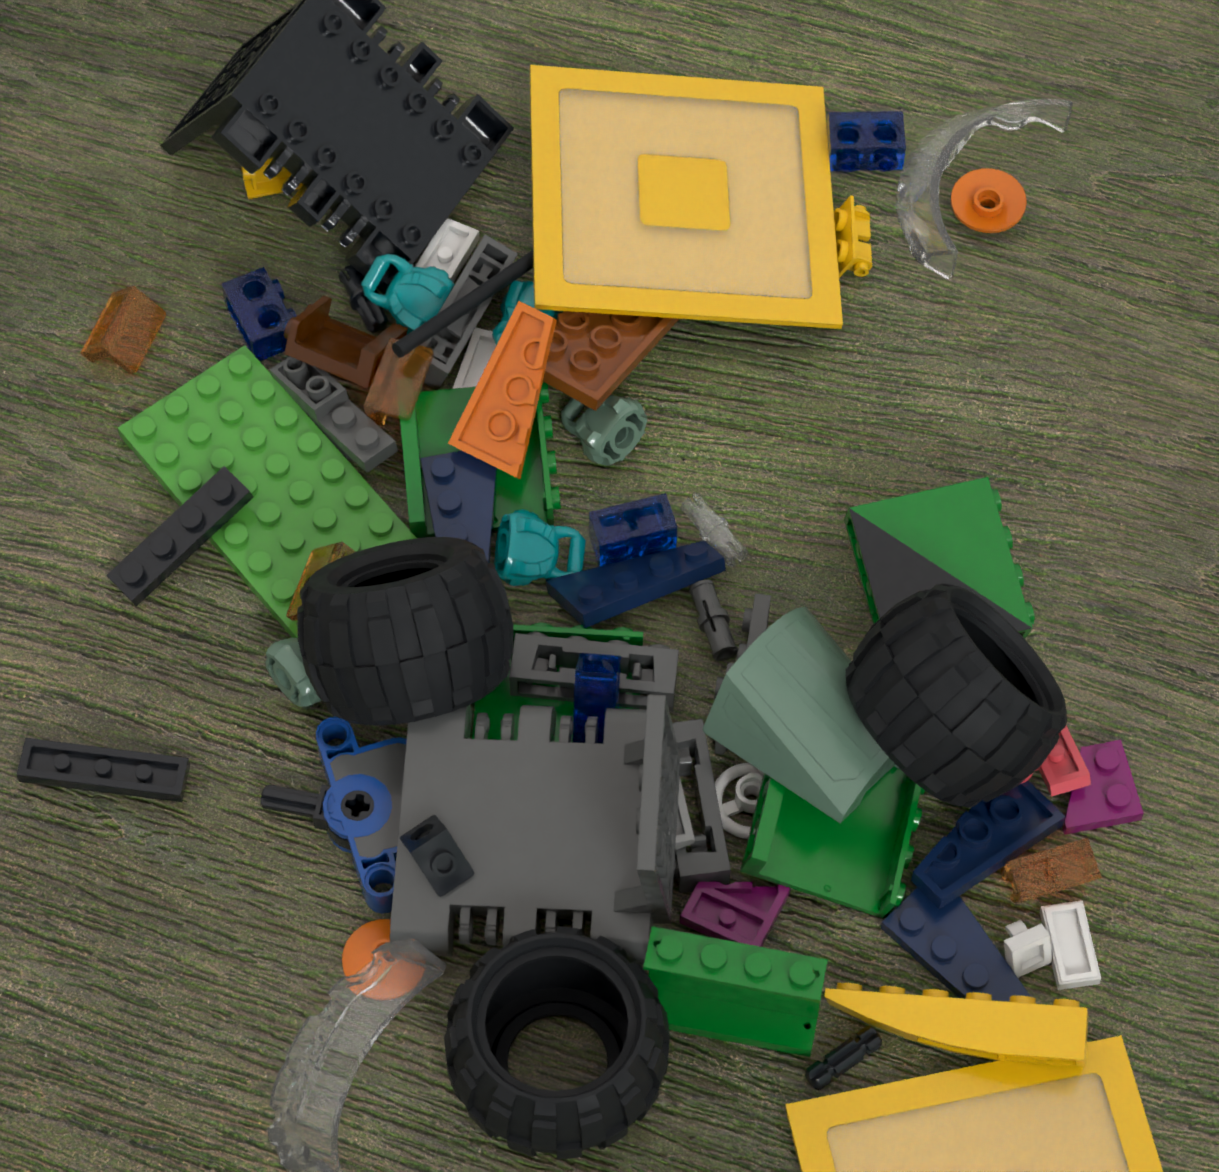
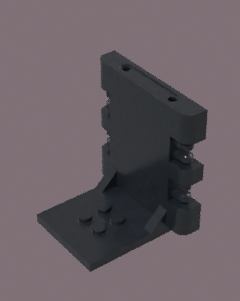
M300 0L239 47L160 146L172 156L208 129L218 125L219 127L211 139L250 174L259 170L267 159L272 156L274 159L263 172L267 178L271 179L277 176L282 167H285L292 174L283 183L281 188L287 196L300 183L303 184L291 199L287 208L308 227L318 223L330 208L331 211L321 223L322 228L328 232L338 224L339 219H342L348 225V228L340 235L338 240L344 248L357 235L360 236L346 255L345 260L363 277L366 276L377 256L393 254L403 258L409 264H413L508 138L514 127L479 94L468 99L452 115L451 112L460 101V98L452 93L443 100L441 105L434 98L443 85L439 78L435 77L424 89L425 83L443 61L424 42H420L409 50L398 63L396 60L405 49L399 41L394 43L387 50V53L378 46L384 40L388 31L380 25L370 37L367 35V32L386 10V7L379 0ZM391 263L377 286V289L383 295L386 294L390 282L399 272Z

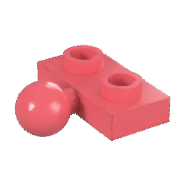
M1067 725L1058 733L1059 739L1043 764L1035 770H1039L1051 797L1091 785L1090 773ZM1033 773L1030 776H1028L1022 783L1027 782L1032 777Z

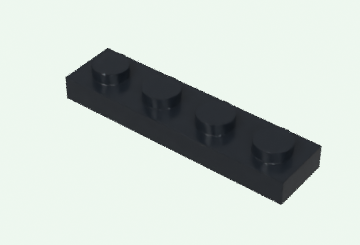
M223 466L106 576L135 606H138L254 496Z
M25 738L16 775L18 781L24 783L182 802L190 762L189 758Z

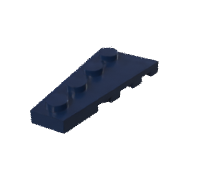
M464 451L420 458L435 537H453L474 543L484 549L486 559L490 563L497 468Z
M700 541L546 580L548 594L584 628H587L698 581L724 572L726 567L724 557L706 541Z
M1028 780L988 802L982 800L968 812L965 811L957 820L953 830L947 836H943L916 867L911 881L938 909H941L1061 828L1066 816Z
M917 887L899 907L882 921L881 929L958 998L966 999V993L969 992L992 995V1001L1009 1002L1010 996L1031 997L960 896L941 909H938Z

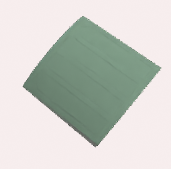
M807 607L796 608L780 617L739 657L726 673L703 726V732L839 823L860 805L865 793L893 766L898 768L869 734L850 701L846 685V668L851 660Z

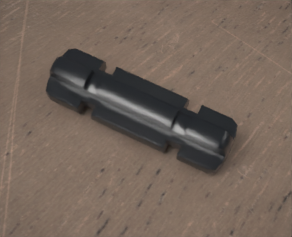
M872 1026L864 1027L856 1033L855 1039L850 1037L823 1056V1062L818 1060L809 1066L805 1071L808 1082L814 1089L821 1090L831 1083L830 1079L833 1076L838 1078L862 1061L865 1053L870 1055L879 1049L882 1045V1038Z

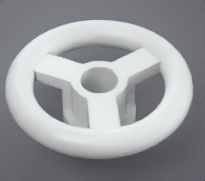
M741 763L728 768L715 781L723 829L736 837L748 839L750 827L734 822L730 816L742 811L747 813H754L757 799L748 800L745 796L752 794L758 797L764 773L750 763ZM743 776L736 784L735 799L722 804V796L726 786L734 779Z

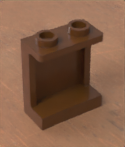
M326 295L315 303L309 304L302 313L289 320L284 332V338L288 339L285 355L367 389L400 362L401 358L394 354L392 345L406 336L408 331L407 327L394 322L375 337L331 319L329 311L332 298Z

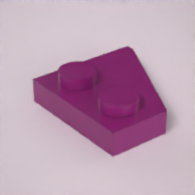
M1116 740L1081 747L1080 754L1090 773L1091 785L1070 792L1062 829L1064 835L1142 820L1144 812L1122 741Z
M698 881L680 915L679 923L712 938L762 947L791 892V888L779 884L777 887H754L752 882H734L725 885L720 882Z

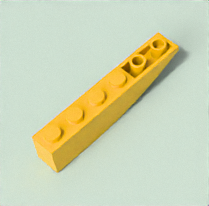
M837 983L836 989L825 988V998L829 1005L872 1026L914 1042L954 1053L992 1060L1085 1067L1088 1008L1079 1007L1080 1002L1076 1000L1054 999L1053 1005L1036 1004V999L1033 997L1018 995L1010 996L1009 1002L992 1001V995L979 992L966 993V999L948 997L949 992L938 989H924L922 995L905 994L904 988L896 986H880L879 992L862 991V985L854 983Z

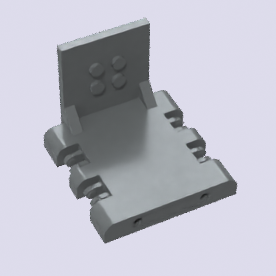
M648 695L647 710L607 708L603 744H598V717H588L585 723V743H571L574 730L572 716H562L559 742H555L557 713L554 706L522 705L519 715L518 740H514V714L503 715L501 720V740L488 739L490 729L488 713L477 714L475 738L470 739L472 708L470 705L433 718L408 722L390 923V944L393 952L402 955L452 957L456 915H460V944H470L473 938V916H487L484 931L486 945H496L499 936L500 917H504L503 947L507 946L511 936L532 929H535L537 934H541L542 919H546L545 933L557 932L559 919L573 920L572 928L581 929L583 936L585 934V920L591 921L590 938L597 940L601 935L622 947L630 963L635 961L637 965H644L652 926H654V923L671 924L681 757L666 695ZM432 815H436L447 828L474 870V875L442 897L436 894L413 856L400 840L403 834ZM432 829L423 832L415 840L423 838Z

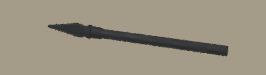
M533 250L392 345L394 354L402 358L533 269Z

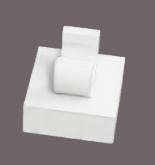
M1018 920L1005 926V930L1010 935V938L1004 940L1005 959L1018 978L1052 963L1050 934L1042 924L1027 929L1023 921Z

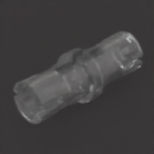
M700 493L692 495V498L695 500L694 503L688 497L682 503L680 510L683 514H686L700 531L701 540L706 541L708 544L710 543L724 557L728 567L731 568L737 565L734 560L735 557L741 563L749 551L728 529V521L723 516L718 517Z

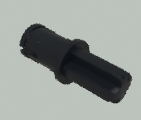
M351 265L346 266L344 269L350 278H347L345 272L341 271L339 273V280L350 296L349 303L351 308L359 312L370 332L375 333L379 330H385L388 318L382 307L375 305L365 296L361 285L364 277Z

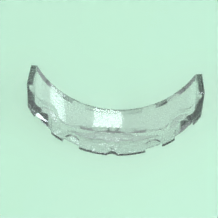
M1032 99L971 110L943 122L921 139L919 146L909 154L904 163L896 195L897 220L910 245L909 251L918 263L946 279H951L955 273L958 250L950 239L942 220L939 206V186L942 173L974 132L986 125H995L1007 130H1017L1029 122L1037 121L1063 133L1069 125L1073 106L1072 101Z
M410 938L387 942L372 951L373 960L355 975L341 977L327 992L330 995L329 1003L320 1014L308 1016L286 1053V1060L277 1074L269 1106L275 1110L274 1124L267 1128L269 1142L276 1147L277 1154L281 1160L280 1164L289 1172H343L338 1156V1129L348 1091L360 1065L377 1038L397 1013L427 985L443 975L447 967L443 961L417 940Z

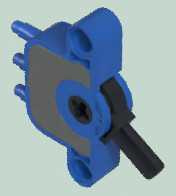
M329 717L323 720L316 730L319 757L328 785H322L320 793L317 794L268 784L264 787L261 794V807L313 818L315 829L327 831L334 845L344 852L351 853L368 907L377 913H390L392 911L407 739L401 737L390 738L359 748L350 723L338 717ZM332 739L344 740L343 744L339 746L327 745ZM380 883H387L393 886L389 891L383 893L373 890Z

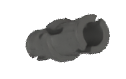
M712 580L698 581L689 589L699 614L697 619L698 626L702 632L706 633L713 658L716 661L731 659L738 653V648L728 626L730 622L729 614L726 609L721 607L714 582L712 583Z

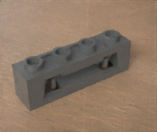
M485 234L439 313L511 265L518 253ZM493 296L422 343L417 348L404 372L431 388L439 390Z
M540 632L515 633L509 676L510 695L647 709V696L628 695L626 692L666 695L669 712H673L679 650L670 649L661 644H652L647 647L629 645L621 640L597 642L589 641L581 636L557 638L548 637ZM555 665H561V666H562V667H560V671H559V672H557V668L555 667ZM629 672L632 673L633 680L627 679ZM533 683L559 685L560 688L533 685Z
M703 719L674 722L672 724L681 757L680 777L691 775V757L695 758L696 765H694L693 784L703 834L694 836L695 843L690 845V852H686V847L675 851L674 879H677L680 894L693 892L698 881L720 882L729 885L731 869L706 734L703 732ZM706 843H710L711 852H707Z

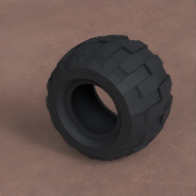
M426 537L397 541L364 549L339 558L320 568L305 582L300 590L302 605L297 608V635L305 672L317 696L323 702H326L327 710L333 716L360 725H393L433 718L466 707L484 698L495 690L510 671L508 660L513 653L514 625L507 593L493 563H488L484 549L467 540L453 537Z
M945 583L941 585L936 584L931 590L918 591L895 604L871 626L853 653V661L846 668V685L850 701L864 727L875 742L912 781L932 796L951 805L971 808L982 800L988 802L1017 787L1043 764L1058 742V733L1067 724L1065 699L1045 663L1023 636L1000 613L983 599L963 587Z
M557 926V932L537 934L535 929L511 936L509 944L500 950L493 947L472 966L470 979H466L465 984L461 983L447 1013L448 1023L444 1043L447 1072L455 1096L464 1103L468 1109V1116L485 1133L495 1138L501 1136L507 1140V1146L511 1150L531 1157L536 1156L537 1152L557 1154V1160L581 1157L583 1150L598 1146L599 1149H605L628 1133L629 1125L635 1123L636 1120L641 1121L646 1116L659 1096L662 1079L667 1073L670 1033L667 1012L660 1004L658 989L640 964L637 965L635 961L630 963L627 960V954L622 947L601 935L597 940L583 936L579 928ZM551 1016L571 1017L585 1023L597 1033L606 1050L607 1070L602 1076L592 1082L574 1089L559 1091L538 1089L522 1083L509 1074V1051L517 1035L534 1021Z

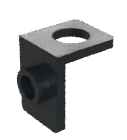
M436 815L430 816L400 837L401 842L413 856L438 896H444L474 875V870L447 828ZM432 829L423 838L415 840L423 832Z

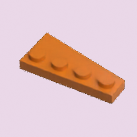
M518 301L448 444L521 479L557 320Z

